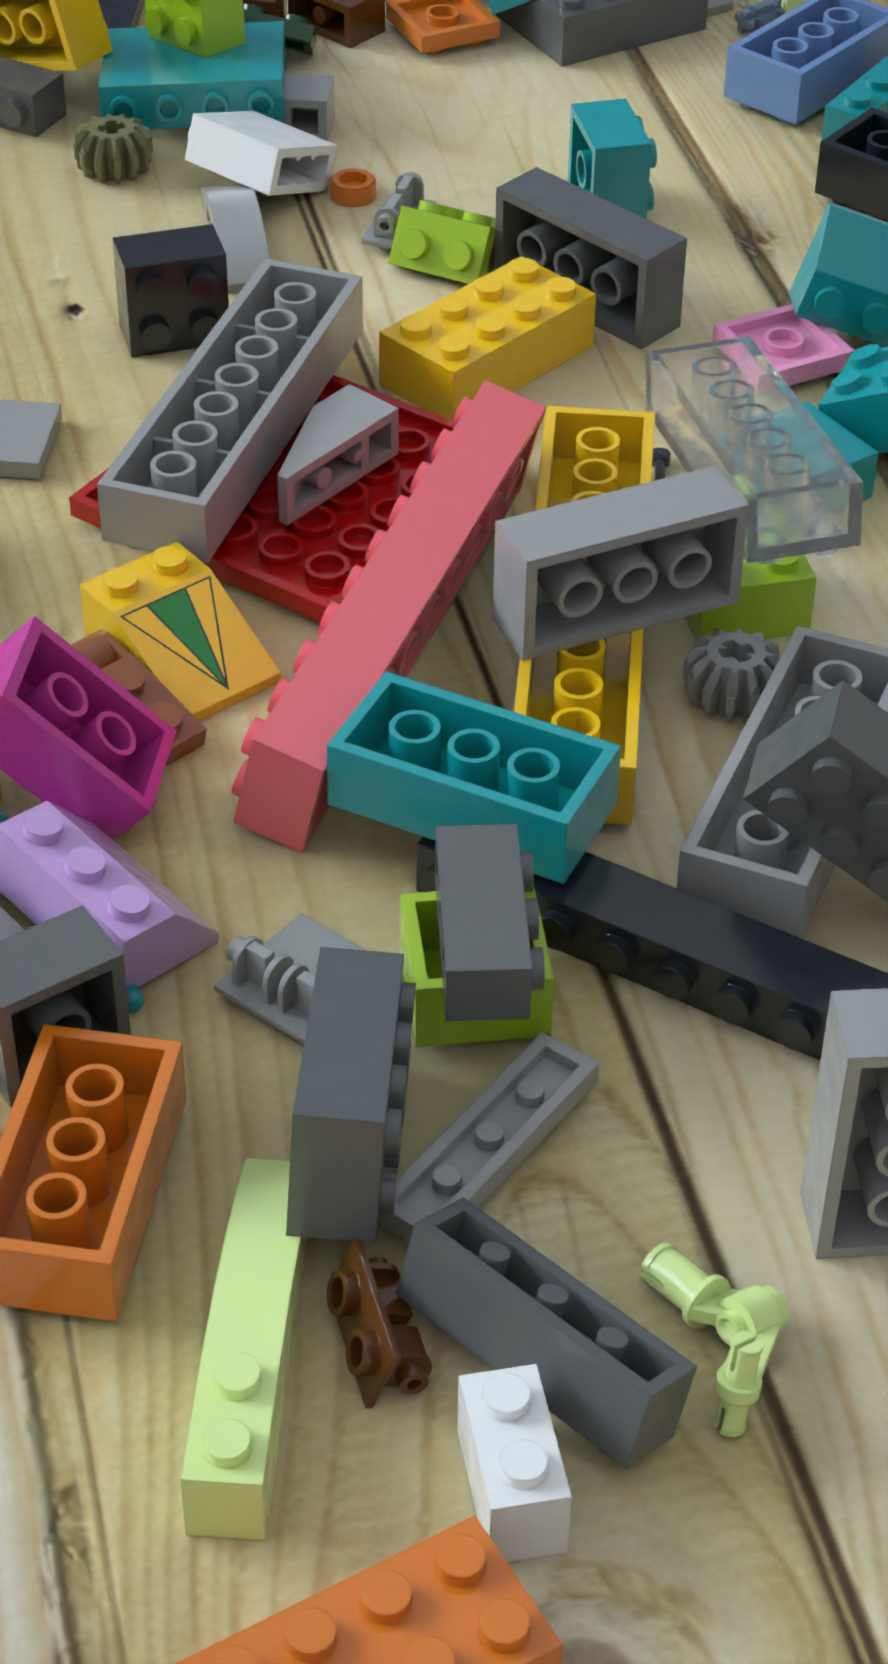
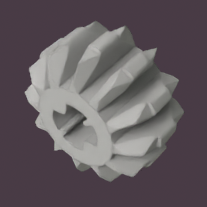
M740 627L735 632L728 633L720 628H715L712 636H697L694 646L691 650H688V656L684 660L683 679H685L689 703L703 706L705 716H712L717 713L726 715L728 722L733 716H743L749 719L781 657L779 655V645L773 642H764L763 632L749 635L742 633Z

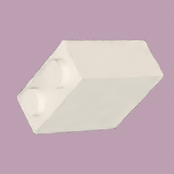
M255 111L193 113L191 127L188 132L185 160L268 196L328 191L338 145Z

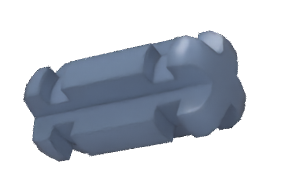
M764 0L748 6L742 11L738 10L735 13L734 19L738 23L737 29L740 32L746 33L747 30L752 31L782 16L785 11L781 7V0Z

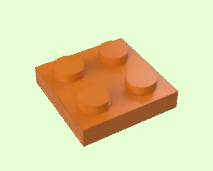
M392 0L386 2V18L421 53L439 54L446 48L461 45L478 46L485 40L500 37V21L478 0Z

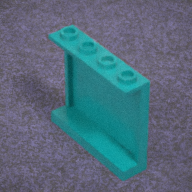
M284 21L245 23L246 43L208 57H202L149 37L147 27L108 29L113 51L103 56L98 85L101 117H105L108 113L112 116H119L124 113L127 114L128 119H141L143 125L149 129L190 128L193 113L255 111L286 123L284 70H287Z

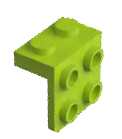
M420 200L418 209L401 205L388 264L470 284L487 273L495 239L496 218Z

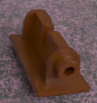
M354 1240L339 1269L335 1270L330 1276L327 1285V1305L331 1314L336 1316L346 1347L347 1367L349 1372L356 1378L365 1408H373L385 1387H399L403 1394L408 1395L424 1390L429 1384L428 1376L432 1371V1363L426 1353L417 1326L392 1325L408 1324L413 1315L410 1305L396 1295L400 1279L398 1268L393 1264H389L387 1259L383 1257L368 1259L362 1240Z

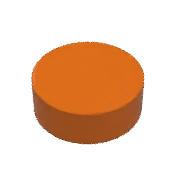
M348 168L340 170L330 178V198L336 204L346 207L368 205L376 199V178L369 171L363 169Z

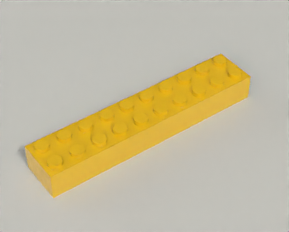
M546 406L535 511L651 482L655 412ZM644 628L524 661L519 658L514 712L621 746L617 805L604 824L632 825L637 768Z

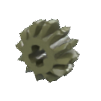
M108 113L105 117L101 118L92 116L89 122H83L78 125L75 143L73 144L74 158L77 160L78 169L83 170L84 176L87 178H98L101 183L108 180H115L117 183L122 179L135 180L138 174L149 171L151 153H153L152 137H150L149 128L144 126L139 118L128 119L127 114L124 113L119 116H112Z

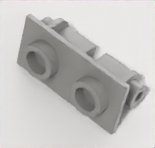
M405 172L398 177L396 193L391 194L384 206L377 210L373 223L362 238V244L376 246L383 251L391 252L401 205L418 209L420 200L436 203V201L424 199V183L419 174Z

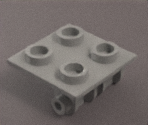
M301 913L265 944L256 936H249L247 938L237 936L234 938L226 951L227 959L232 961V971L214 985V990L304 1044L320 947L365 949Z

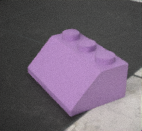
M48 800L0 823V892L36 925L83 905L123 953L127 987L132 984H136L139 987L218 943L219 933L94 823Z

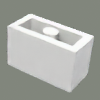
M537 1364L459 1375L457 1433L479 1522L507 1562L568 1553L572 1495Z

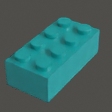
M387 671L326 745L328 805L435 840V826L517 824L520 852L532 851L534 874L562 884L566 882L617 805L620 745Z

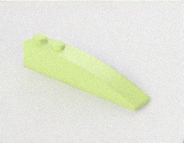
M245 1158L235 1193L212 1295L180 1479L186 1536L266 1541L308 1237L286 1236L290 1161Z

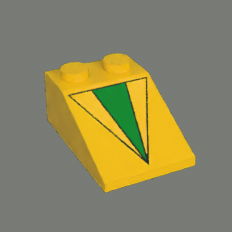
M179 542L160 547L152 553L118 568L110 569L104 574L80 584L85 637L98 630L109 632L198 721L278 684L281 679L280 670L212 570Z

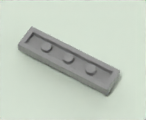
M542 1032L397 1179L394 1214L379 1213L378 1225L410 1242L414 1223L463 1197L479 1208L598 1082L599 1062Z

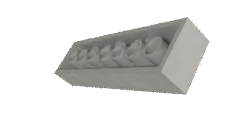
M266 258L263 260L97 483L102 541L126 545L132 549H145L149 551H155L160 547L179 542L200 561L206 563L210 561L362 333V276Z

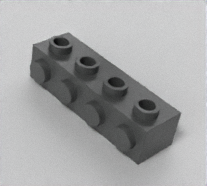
M464 1197L414 1223L396 1290L397 1296L495 1370L537 1364L549 1411L626 1470L673 1438L697 1365Z

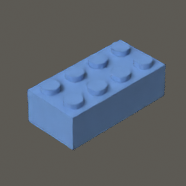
M807 0L728 46L724 97L739 102L746 109L760 110L775 116L782 123L797 125L826 107L830 101L888 56V8L866 0Z

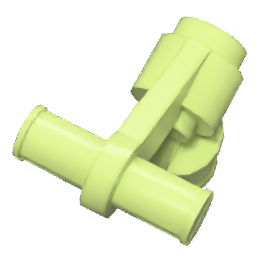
M669 1242L661 1243L643 1261L641 1268L645 1271L640 1273V1279L682 1311V1319L687 1326L696 1330L707 1325L716 1326L720 1338L730 1346L729 1354L724 1364L717 1370L714 1382V1390L719 1397L712 1424L715 1430L721 1428L720 1434L723 1436H741L746 1429L749 1405L754 1404L759 1399L763 1374L780 1331L788 1322L789 1310L782 1294L770 1285H750L742 1290L731 1289L728 1280L718 1274L708 1275L680 1253L675 1245Z

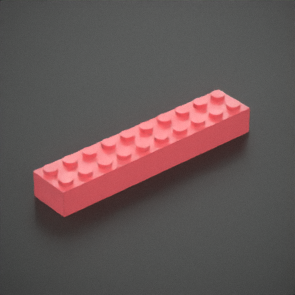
M486 380L473 400L467 397L462 399L452 422L453 430L449 431L444 428L435 443L431 455L432 463L429 464L422 461L410 486V497L400 495L388 520V531L385 532L378 529L373 536L365 556V562H367L365 567L363 568L356 564L352 568L342 591L341 597L344 598L341 604L331 601L325 610L317 632L320 635L316 642L307 639L302 645L293 667L295 675L291 681L282 677L276 685L268 704V717L265 721L256 717L250 725L241 747V752L249 757L242 764L231 791L232 794L239 797L234 823L300 853L303 852L330 807L328 805L326 745L386 671L408 678L494 535L495 521L504 518L520 492L547 408L546 406Z

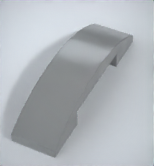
M243 184L202 187V200L207 220H211V224H213L226 253L228 294L240 293L265 258L270 259L264 224L255 191Z

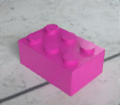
M34 616L0 644V769L42 802L48 800L94 823L112 840L151 812L177 730Z

